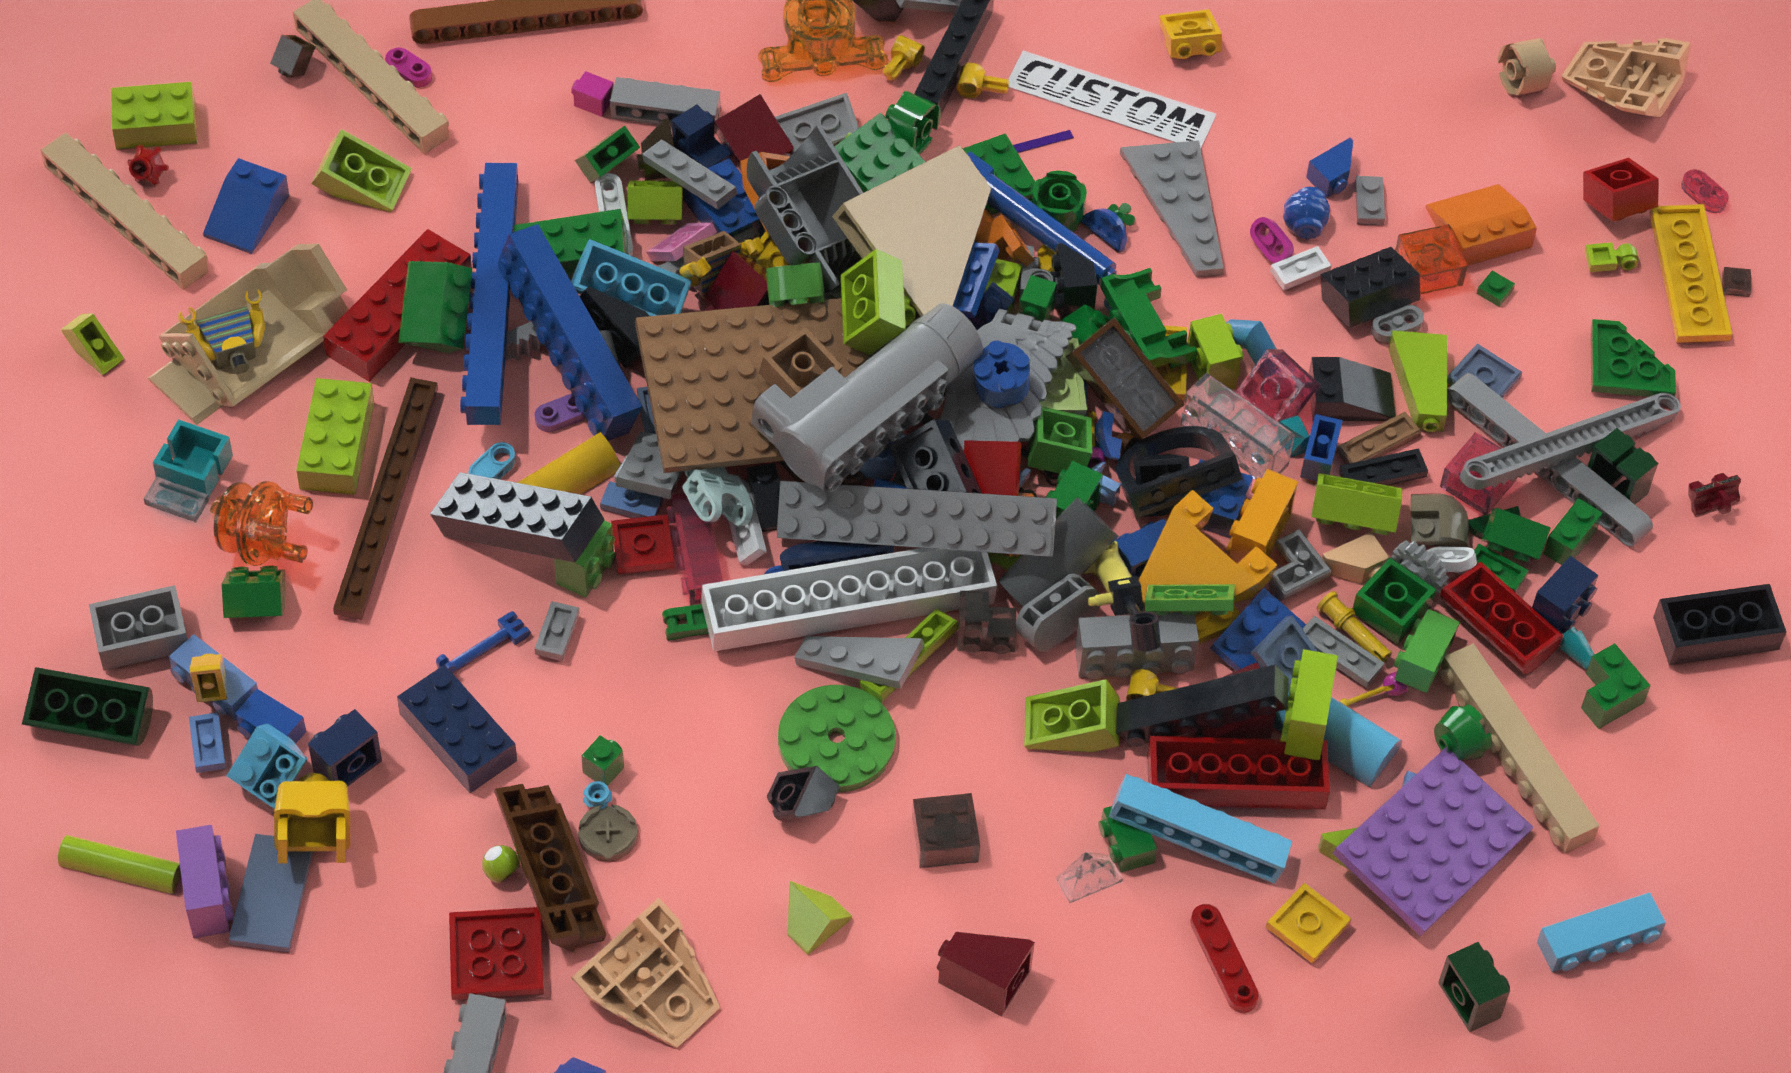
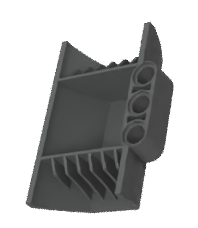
M818 125L784 164L768 170L758 152L754 151L748 157L746 170L747 179L759 197L755 203L756 214L781 254L792 266L821 263L824 293L841 286V274L862 259L832 216L844 202L862 194L863 191L822 126Z

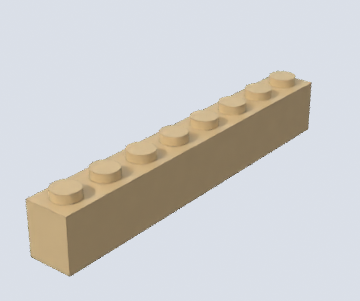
M311 0L293 11L295 29L309 43L316 46L315 49L423 154L449 139V121L442 112L438 113L428 98L422 97L416 92L414 85L410 81H405L393 65L387 64L381 53L376 49L373 50L361 34L357 35L352 30L348 21L344 18L341 19L329 3L325 4L322 0Z
M65 132L40 150L45 168L181 289L185 290L209 272L206 252L200 246L195 247L183 231H177L165 215L160 216L148 200H142L131 185H125L113 169L108 170L96 154H90L79 139H73Z
M1473 643L1444 656L1440 669L1443 682L1446 685H1450L1461 707L1469 704L1483 716V719L1479 722L1485 734L1491 733L1492 746L1490 750L1498 755L1506 774L1513 777L1521 796L1524 799H1528L1533 807L1536 818L1545 824L1553 843L1559 845L1562 851L1567 853L1595 840L1600 825L1475 644Z

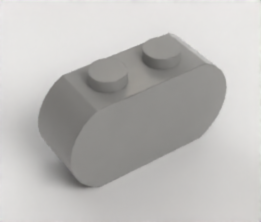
M1068 574L1023 606L1016 620V630L1038 651L1047 652L1077 631L1079 618L1095 617L1100 606H1089L1088 598L1100 593L1081 576Z

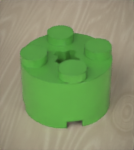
M821 263L787 265L766 269L769 305L774 307L784 306L786 301L791 303V305L808 303L807 299L809 303L825 302Z

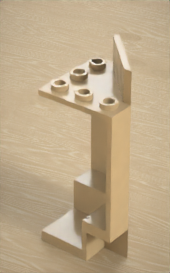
M319 243L297 244L273 262L260 263L195 310L196 319L194 324L197 326L196 321L245 306L248 307V310H251V305L245 299L247 290L250 301H257L259 299L257 289L261 291L262 300L259 303V307L263 309L266 330L261 345L255 348L256 357L247 361L249 369L246 372L235 374L231 366L218 368L214 361L209 360L193 333H186L187 326L180 322H177L158 336L162 342L161 348L163 352L173 360L147 379L196 425L222 406L234 407L323 342V336L349 310L340 296L348 289ZM191 314L184 317V319L191 320Z

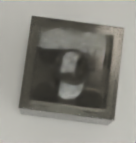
M972 793L913 799L912 822L919 868L979 862L980 840Z

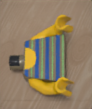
M257 289L259 295L257 301L249 300L248 290L245 294L246 302L251 305V310H248V307L245 306L196 321L197 326L194 324L196 311L193 308H188L191 320H185L181 311L178 313V321L188 328L186 333H193L209 360L214 361L218 368L231 366L235 374H242L249 369L247 361L256 357L255 348L261 345L266 330L263 309L259 307V303L262 300V294L259 289Z

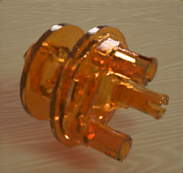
M262 481L254 488L243 482L233 483L225 490L223 495L215 499L210 508L214 520L215 542L218 548L224 552L235 553L238 551L241 559L251 566H260L269 559L279 560L280 558L303 563L308 554L307 546L286 542L287 536L284 534L287 533L288 510L309 514L313 507V500L307 496L282 490L277 483L272 481Z

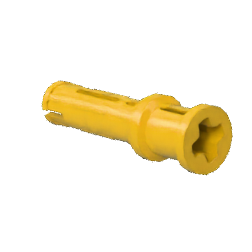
M1335 591L1328 593L1319 602L1317 610L1320 613L1324 612L1334 622L1333 626L1336 629H1343L1363 649L1385 663L1388 660L1386 656L1391 657L1392 651L1388 650L1355 617V610L1345 606L1338 599V594Z

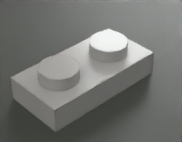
M1356 176L1357 225L1384 226L1383 177Z
M551 601L535 646V655L560 661L564 660L580 614L579 607Z

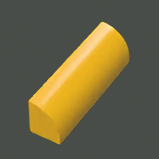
M599 432L517 483L581 495L616 474L620 463L608 440Z

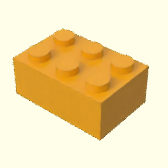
M1269 469L1266 470L1262 479L1257 477L1251 491L1253 496L1251 500L1248 498L1245 500L1240 512L1243 516L1240 521H1234L1229 533L1232 537L1226 551L1230 552L1229 557L1238 564L1255 546L1270 557L1276 541L1279 539L1292 514L1299 481Z

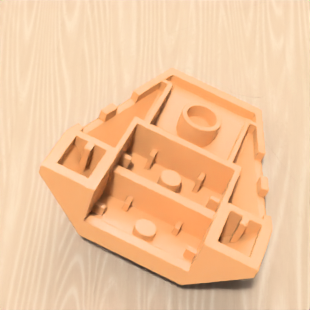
M1658 38L1656 43H1642V39L1633 40V44H1617V41L1584 42L1561 78L1563 81L1622 111L1661 117L1684 82L1691 44L1690 42L1669 38Z
M659 897L571 977L591 1001L675 1049L720 1008L705 973H702L696 961V954L692 946H689L682 931L684 928L680 920Z

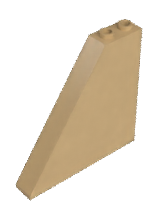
M959 145L844 202L832 217L862 259L875 249H878L902 260L904 295L910 298L909 306L915 310L914 322L938 304L945 303L953 306L991 187Z

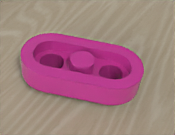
M397 47L386 53L385 62L393 65L398 70L400 76L405 81H410L414 87H424L431 82L432 72L430 65L407 49Z
M1260 217L1252 223L1250 236L1269 261L1277 263L1293 256L1294 247L1292 242L1274 220ZM1266 229H1269L1268 235L1265 236ZM1283 247V253L1280 254V250Z

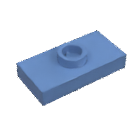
M609 481L600 502V509L632 518L657 516L663 502V497L617 487L615 482Z

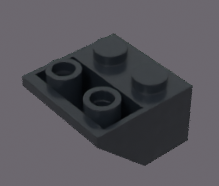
M1057 243L1056 255L1051 256L1053 271H1050L1053 276V282L1057 283L1054 307L1055 310L1060 309L1062 320L1083 305H1087L1095 310L1098 283L1092 261L1065 244Z

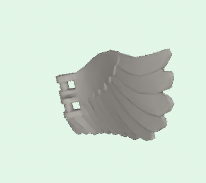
M999 309L993 321L977 330L983 348L992 341L999 340L1016 345L1028 355L1030 362V389L1027 396L1016 405L1014 403L1005 405V408L987 405L979 398L975 389L974 364L956 381L947 385L944 410L940 420L950 421L963 452L964 440L1029 442L1034 435L1033 422L1041 418L1042 406L1040 402L1046 401L1047 392L1045 385L1052 383L1051 372L1057 370L1058 363L1056 359L1062 358L1063 349L1069 347L1068 340L1072 339L1071 332L1076 331L1074 324L1063 321L1052 322L1049 320L1041 322L1034 320L1032 316L1020 313L1012 315L1008 314L1007 310Z

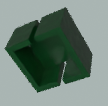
M1616 428L1594 445L1588 467L1611 486L1625 476L1626 479L1616 486L1615 489L1633 504H1636L1648 495L1658 462L1650 453L1645 452L1642 448L1639 447L1637 449L1633 439Z

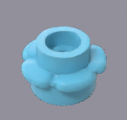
M600 781L590 783L583 792L585 796L583 801L589 808L604 805L600 808L604 809L607 807V803L612 800V792L605 783Z

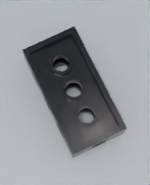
M934 419L888 445L907 489L982 494L950 421Z

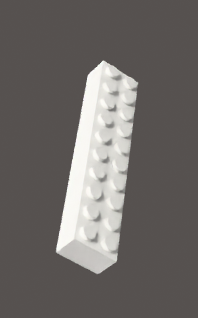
M919 548L702 585L701 604L714 652L929 615L936 608L942 612L994 604L997 584L987 552Z

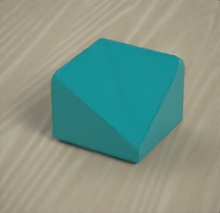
M1297 415L1279 422L1276 437L1285 455L1293 457L1306 453L1310 436L1301 418Z

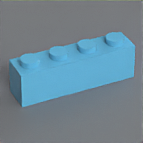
M1649 892L1543 927L1539 933L1537 944L1552 972L1561 969L1569 971L1577 967L1579 963L1588 960L1596 962L1604 958L1606 954L1615 951L1623 953L1631 949L1633 945L1642 942L1649 944L1658 940L1666 921Z

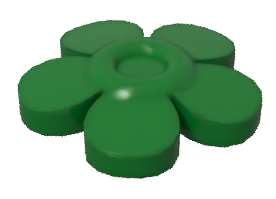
M1122 203L1120 207L1116 204H1111L1108 207V210L1116 213L1123 224L1125 223L1128 226L1134 225L1135 216L1129 214L1132 210L1129 204Z

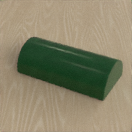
M35 667L22 725L140 746L145 740L151 722L153 693L150 687Z

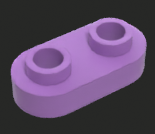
M568 394L540 405L534 414L535 424L538 429L544 432H553L585 419L586 417L583 412L581 413L576 406H571L575 404L573 394Z

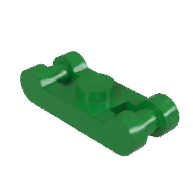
M702 604L669 608L662 612L663 622L667 623L665 634L668 641L709 634ZM680 620H686L687 624L678 625V622Z

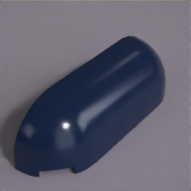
M815 541L797 544L785 549L780 554V562L783 570L787 571L889 554L894 552V546Z

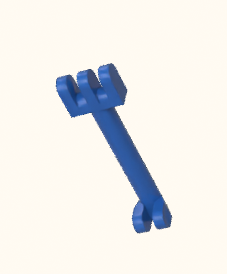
M511 611L497 620L500 630L456 658L449 661L445 654L438 656L436 659L437 668L445 664L454 673L507 638L516 645L526 639L531 634V631L528 627H523L524 623L522 620L517 619L516 613Z

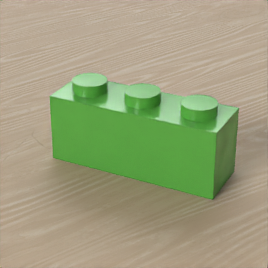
M1430 609L1426 611L1423 619L1417 618L1411 632L1414 636L1411 634L1407 636L1402 649L1405 652L1399 651L1393 667L1398 668L1394 680L1427 693L1442 665L1444 656L1447 655L1453 644L1460 622Z

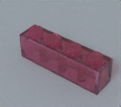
M685 493L675 494L671 497V506L667 507L669 524L674 523L675 530H671L673 547H679L680 554H676L677 569L684 572V578H680L682 594H688L690 605L701 604L702 585L723 581L712 524L699 518Z

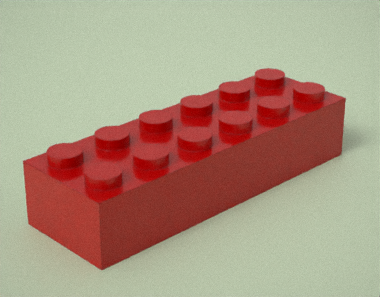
M428 228L323 336L326 356L368 382L405 345L399 343L408 262H448L472 268L471 254Z
M1150 736L1147 753L1148 783L1166 788L1175 794L1196 800L1208 807L1326 810L1330 795L1327 740H1323L1320 760L1284 754L1286 742H1281V739Z

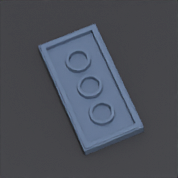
M255 834L229 936L230 945L290 953L314 851L288 852L287 863L278 864V850L274 846V836Z

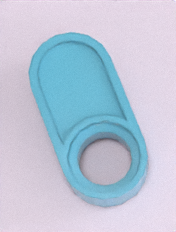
M505 442L492 445L469 467L468 473L501 479L515 465L514 448ZM498 453H507L510 456L508 460L503 462L497 461L494 458Z

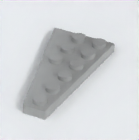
M1199 140L1120 147L1119 154L1129 164L1132 175L1142 185L1145 196L1160 220L1165 222L1169 229L1168 233L1181 248V254L1196 277L1223 275L1224 268Z

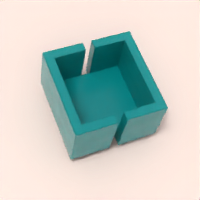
M178 419L167 437L168 444H163L152 462L156 481L209 499L219 481L218 474L222 475L233 457L230 437Z

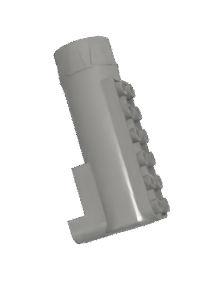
M938 304L931 311L912 322L905 331L845 378L836 369L830 367L792 398L786 395L776 384L772 385L754 403L751 424L779 450L786 464L799 478L811 485L818 486L823 492L828 490L834 491L841 485L846 476L850 473L852 475L856 474L866 460L870 457H877L885 445L890 441H897L903 435L905 429L910 425H917L923 419L925 413L930 409H937L943 403L946 386L956 381L983 354L981 338L973 324L962 312L949 304Z

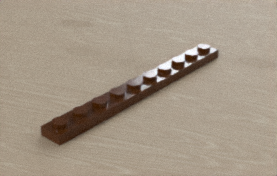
M410 377L333 607L334 615L359 620L363 618L438 391V382Z

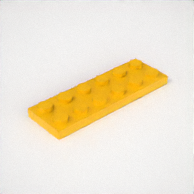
M1704 204L1665 205L1650 209L1649 214L1676 343L1730 341L1732 330Z

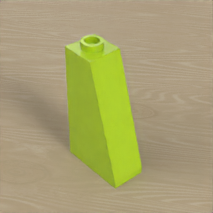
M1392 330L1389 354L1411 419L1420 430L1443 432L1447 418V335Z

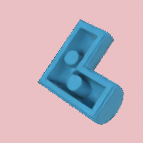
M1230 319L1226 322L1230 323L1233 329V339L1236 345L1239 344L1242 349L1247 350L1261 377L1273 376L1286 367L1262 321Z

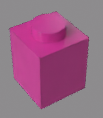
M585 71L581 78L576 79L572 85L571 94H573L574 106L602 117L610 106L614 87L613 81Z

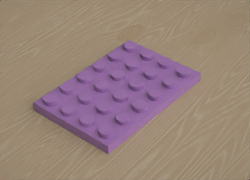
M1447 747L1336 847L1333 852L1347 868L1420 936L1436 923L1534 828L1462 760H1459L1452 751L1447 753Z

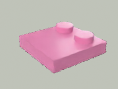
M687 223L646 253L651 261H677L683 257L684 246L712 236L717 231L712 223Z

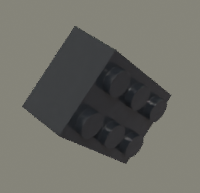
M1390 246L1322 273V301L1351 328L1419 301L1420 274Z

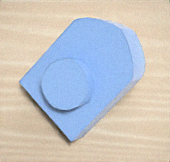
M1106 462L1099 463L1091 469L1102 474ZM1103 475L1100 503H1106L1114 507L1119 500L1121 484Z

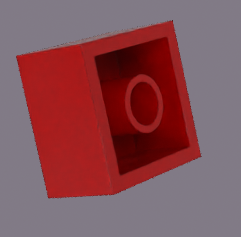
M1629 157L1583 172V200L1611 221H1621L1625 217L1647 212V210L1658 207L1659 178Z

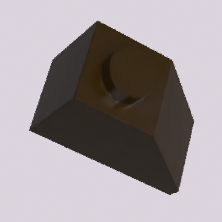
M664 119L641 142V154L636 155L638 170H643L645 180L668 178L646 164L642 154L661 139L674 147L669 119Z

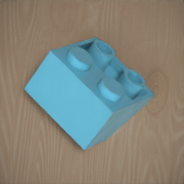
M264 724L256 727L226 776L275 809L279 784L284 781H294L308 758L292 739L270 724Z

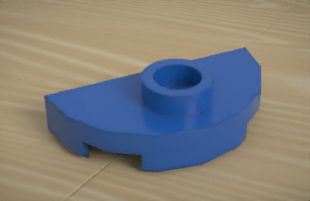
M1097 208L1083 216L1082 223L1119 252L1125 250L1127 242L1126 229L1116 213L1108 209Z

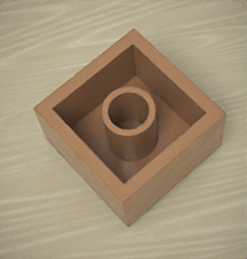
M805 327L763 357L759 374L771 386L776 384L786 395L792 398L830 367H833L841 374L843 366Z

